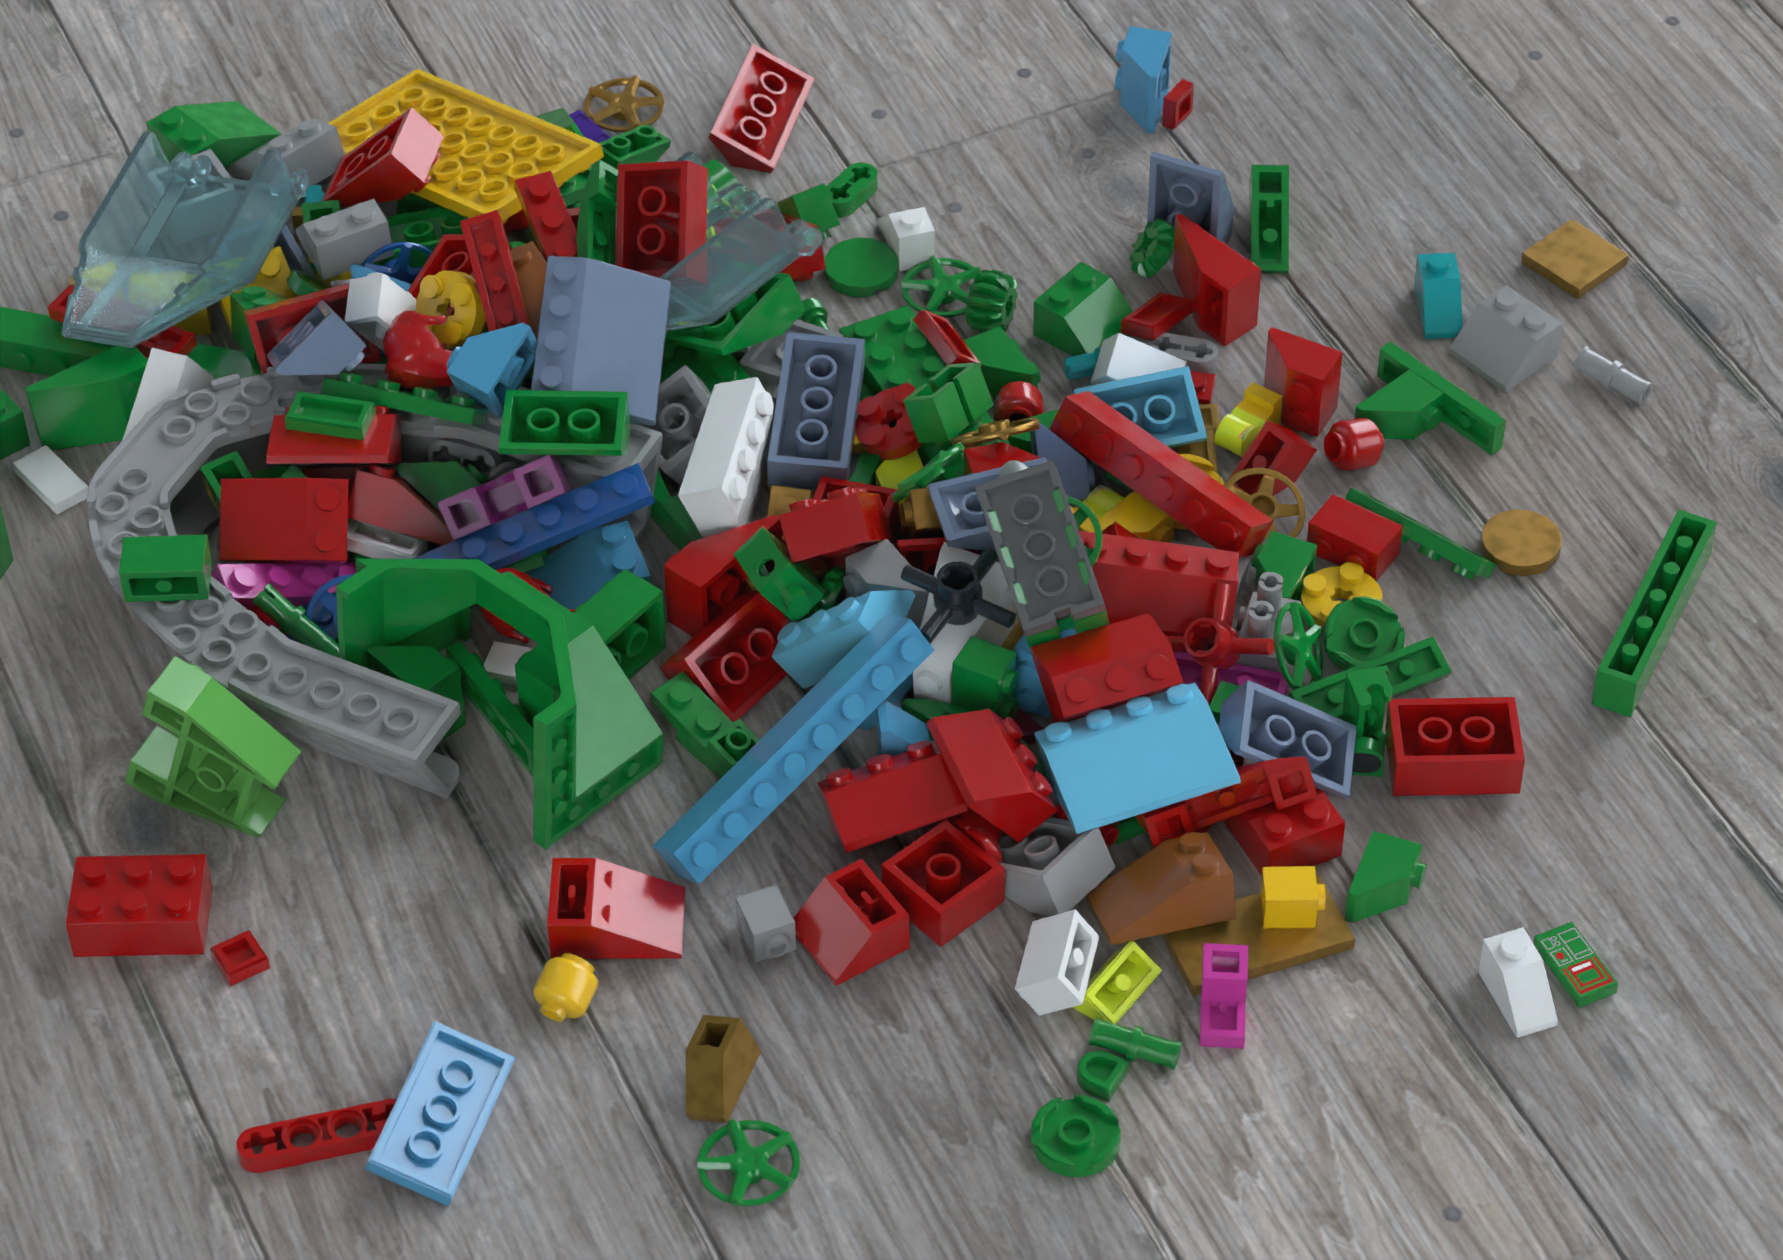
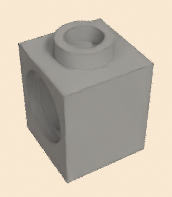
M777 885L736 897L737 925L755 963L769 958H778L796 950L795 921Z

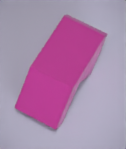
M1204 943L1200 1010V1046L1244 1049L1248 945Z

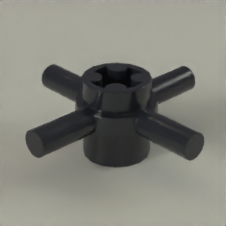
M985 549L972 566L961 561L945 564L939 569L937 577L909 564L903 568L901 573L902 580L933 594L936 611L920 630L930 644L947 623L965 625L972 622L977 615L983 616L1006 628H1010L1014 624L1016 613L983 599V590L980 582L998 560V556L994 551Z

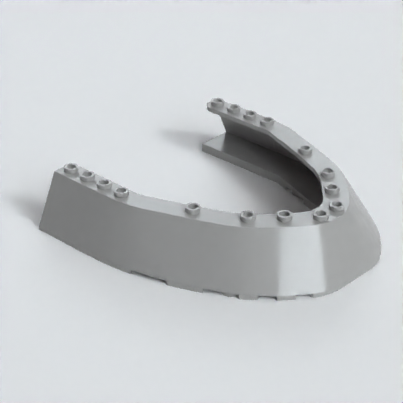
M359 363L348 372L362 375V383L376 386L377 379L388 381L384 372L386 364ZM267 367V374L240 378L239 374L236 373L211 380V387L193 393L185 389L159 402L143 416L99 466L90 482L87 494L89 528L97 558L111 586L123 600L124 595L119 577L123 537L206 535L220 523V516L207 495L200 466L237 451L250 473L280 465H286L289 468L292 464H266L273 416L285 415V407L291 406L297 391L321 394L324 378H338L339 374L280 375L274 367ZM454 385L431 389L438 391V399L451 401L452 395H459ZM520 386L518 390H531V389L526 388V387H523V386ZM400 387L399 391L413 393L414 390ZM390 408V414L401 415V463L428 462L427 453L429 447L442 438L463 439L499 452L503 415L499 418L487 411L485 425H469ZM630 424L628 455L557 456L572 491L639 463L652 495H654L663 440L662 433L638 424ZM449 448L441 451V455L447 457V462L455 459L460 460L459 457L451 456L448 453ZM501 454L504 463L513 461L519 467L547 456L539 454ZM485 457L471 461V463L481 465L483 473L490 470V465L485 464ZM314 463L294 465L302 472V468L305 467L369 466V464L372 463ZM380 463V464H383V465H387V466L396 468V467H397L399 464H401V463ZM395 471L394 476L403 478L397 471ZM652 504L597 528L628 521L637 542L649 526ZM211 576L209 599L125 602L149 628L190 663L200 667L204 673L213 677L226 689L302 742L338 758L446 799L457 786L460 780L459 766L451 758L433 752V750L461 714L459 702L290 640L273 625L268 627L258 619L254 612L247 610L232 598V592L213 576Z

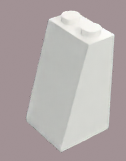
M944 542L940 549L934 576L937 577L939 569L950 562L961 561L972 566L980 555L961 548L948 547L947 543ZM996 562L980 582L983 590V599L1016 613L1014 624L1010 628H1006L980 615H977L972 622L965 625L947 623L930 644L934 651L913 671L914 699L935 700L951 704L952 663L971 635L1001 647L1019 621L1000 563ZM930 592L920 630L936 611L933 594Z

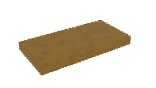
M1320 875L1316 876L1317 884H1324ZM1326 886L1325 910H1317L1316 928L1263 929L1260 893L1235 900L1236 919L1161 934L1192 996L1201 994L1204 943L1248 945V980L1354 949L1355 937Z

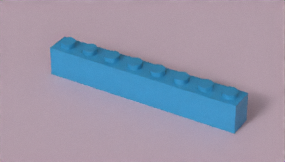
M887 614L652 846L677 877L700 884L934 651V648L914 622L909 618Z

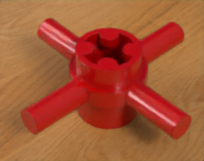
M1215 583L1210 618H1198L1191 622L1186 628L1184 636L1165 635L1171 643L1173 652H1188L1193 660L1203 667L1199 690L1209 706L1216 692L1219 670H1226L1232 667L1238 661L1240 654L1272 655L1274 652L1273 639L1239 638L1236 631L1226 623L1231 585L1225 583Z

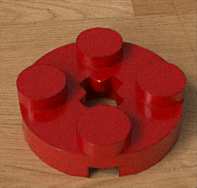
M905 383L898 387L886 389L873 397L864 398L858 404L857 412L859 415L855 422V433L864 450L870 455L871 453L878 454L881 459L895 460L913 453L922 445L917 440L903 402L905 398L916 390L912 384ZM901 418L897 420V426L893 428L889 427V423L891 421Z

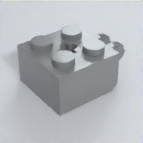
M686 365L660 384L655 425L638 424L662 433L663 440L659 466L665 474L679 485L683 482L711 397V393L703 381Z

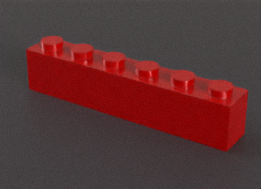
M1086 391L1065 396L1049 427L1051 432L1214 548L1238 552V560L1254 554L1256 547L1263 542L1273 523L1272 519L1091 392Z

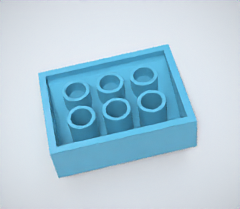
M1195 683L1188 685L1178 684L1170 687L1166 692L1150 697H1136L1129 700L1127 704L1108 710H1094L1088 713L1086 717L1070 722H1056L1044 730L1034 732L1040 760L1046 771V780L1051 785L1076 834L1241 783L1239 773L1208 702Z

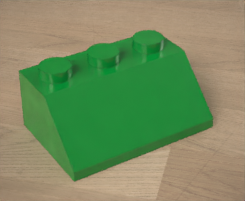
M443 206L385 217L388 221L392 244L398 242L417 243L428 248L431 252L434 251L443 235H463L460 221L468 219V217ZM400 248L393 250L394 255L386 258L387 262L398 258ZM412 249L409 266L410 268L423 267L429 258L423 252Z
M506 390L498 448L499 454L628 455L631 427L628 392Z

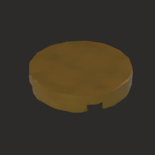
M1521 509L1502 511L1491 517L1484 525L1481 550L1486 559L1499 565L1500 570L1507 574L1519 576L1536 575L1545 572L1550 564L1557 562L1560 557L1562 536L1558 527L1548 517L1539 513Z

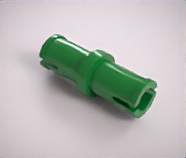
M1095 1018L1088 1042L1089 1046H1096L1124 1054L1128 1061L1135 1062L1138 1058L1169 1067L1172 1070L1176 1068L1182 1048V1042L1145 1033L1144 1027L1136 1025L1134 1029L1103 1021L1100 1018Z

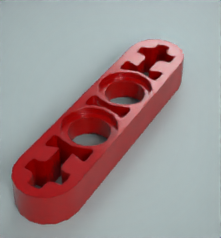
M397 1098L249 1128L240 1134L236 1142L239 1162L249 1172L263 1173L372 1150L379 1139ZM373 1121V1131H369L368 1122ZM346 1124H354L361 1128L355 1136L350 1138H343L336 1134L337 1130ZM308 1133L315 1137L314 1142L306 1147H296L291 1144L292 1139L299 1134ZM282 1140L284 1149L278 1150L277 1141ZM262 1145L263 1152L254 1154L253 1147Z

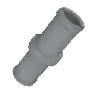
M1584 347L1580 351L1574 362V369L1580 370L1602 382L1601 387L1608 391L1614 389L1636 401L1639 405L1645 402L1652 390L1653 384L1650 381H1646L1626 370L1625 365L1618 360L1611 362L1588 347Z

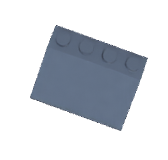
M548 256L531 390L628 392L630 424L655 425L671 282L590 258Z

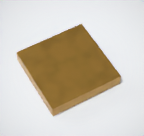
M1571 219L1524 251L1521 263L1579 299L1628 264L1629 255Z

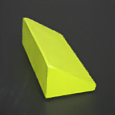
M1133 940L1128 941L1120 946L1088 981L1083 1004L1073 1008L1093 1020L1100 1018L1103 1021L1116 1024L1162 970Z

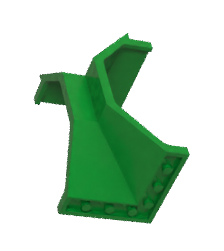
M355 558L356 574L346 578L341 584L336 586L339 658L368 669L367 650L372 646H432L439 652L458 638L467 641L471 638V605L475 603L553 653L559 698L533 717V842L545 850L662 764L663 732L595 627L509 571L499 573L479 559Z

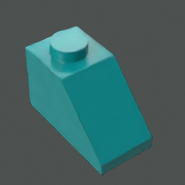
M1455 253L1417 254L1414 292L1424 339L1456 338L1463 328L1461 277Z

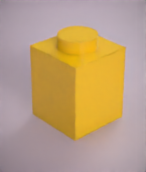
M1315 866L1263 867L1260 892L1263 929L1316 928L1317 910H1325L1326 897L1325 885L1317 884Z

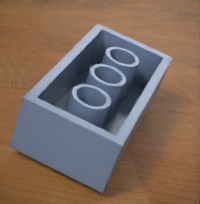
M795 332L786 333L767 460L768 488H771L772 485L816 491L821 476L849 481L855 439V422L858 417L857 406L860 402L864 373L865 339Z

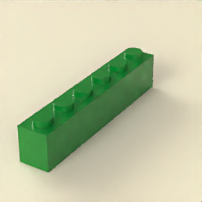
M1678 509L1597 670L1592 705L1630 718L1632 717L1711 556L1717 521Z

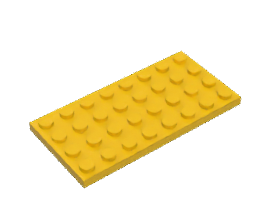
M420 69L412 71L328 123L336 126L346 155L412 107L435 127L444 138L438 149L440 157L428 172V175H430L429 182L418 193L414 191L411 193L468 218L498 210L503 223L509 217L522 210L514 189L515 180L551 170L559 188L565 181L579 172L586 171L594 162L604 157L600 143Z

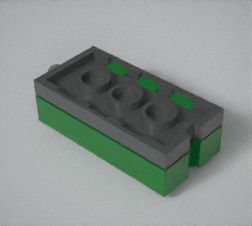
M1016 460L1008 461L1001 468L998 479L974 486L1029 650L1033 646L1061 639L1060 632L1074 627L1078 634L1109 624L1101 592L1054 460L1030 468Z

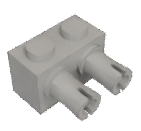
M1263 573L1258 581V592L1252 593L1248 607L1241 606L1236 627L1240 631L1239 638H1270L1274 641V625L1279 610L1286 603L1297 601L1282 598L1283 578L1278 573ZM1290 611L1285 613L1282 620L1280 634L1284 635L1294 632ZM1281 646L1283 659L1287 668L1288 662L1285 659L1283 647ZM1275 647L1272 655L1240 654L1238 661L1235 663L1281 673Z

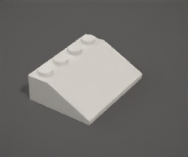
M758 377L714 385L678 494L703 538L753 522L766 481V474H768L767 460L774 410L770 393L764 390Z

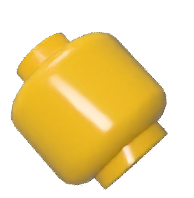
M564 953L562 957L549 959L533 989L534 998L542 1005L540 1012L557 1022H564L566 1017L577 1019L583 1016L598 989V980L593 974L594 967L583 958L570 953Z

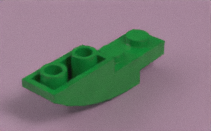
M645 124L600 142L604 157L599 160L617 170L618 164L657 162L670 147L671 140L657 132L655 128ZM593 164L589 169L579 172L559 187L566 207L581 202Z
M683 671L651 692V704L677 729L675 739L720 778L760 740L740 718L732 722Z

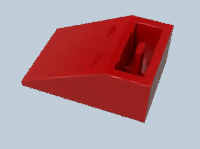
M1182 214L1176 215L1173 274L1184 298L1193 300L1192 316L1197 327L1226 347L1257 326L1261 268Z
M552 858L547 919L551 959L562 957L564 953H570L583 959H682L685 887L598 858Z

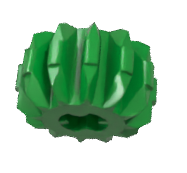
M983 269L981 273L976 274L974 282L970 285L969 295L966 297V322L971 329L983 333L999 326L1004 331L1009 328V323L1013 320V313L1017 307L1016 299L1018 297V292L1016 291L1017 282L1013 279L1012 275L1004 274L1003 271L994 269L992 271Z

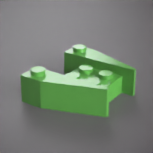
M174 656L148 690L142 713L145 717L172 732H167L158 726L155 727L130 760L125 783L161 804L260 838L286 802L285 798L262 786V784L275 790L301 754V750L213 677L204 673L200 667Z

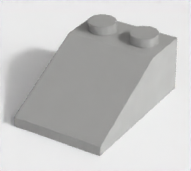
M314 118L303 121L298 127L281 134L227 166L229 173L292 199L305 191L308 186L315 185L334 174L345 153L336 126Z
M1049 817L1020 843L1005 832H1003L1001 841L998 843L1003 858L1000 864L1005 868V897L1031 913L1045 916H1053L1074 910L1075 905L1091 890L1100 885L1102 880L1116 868L1099 828L1076 834L1069 820Z

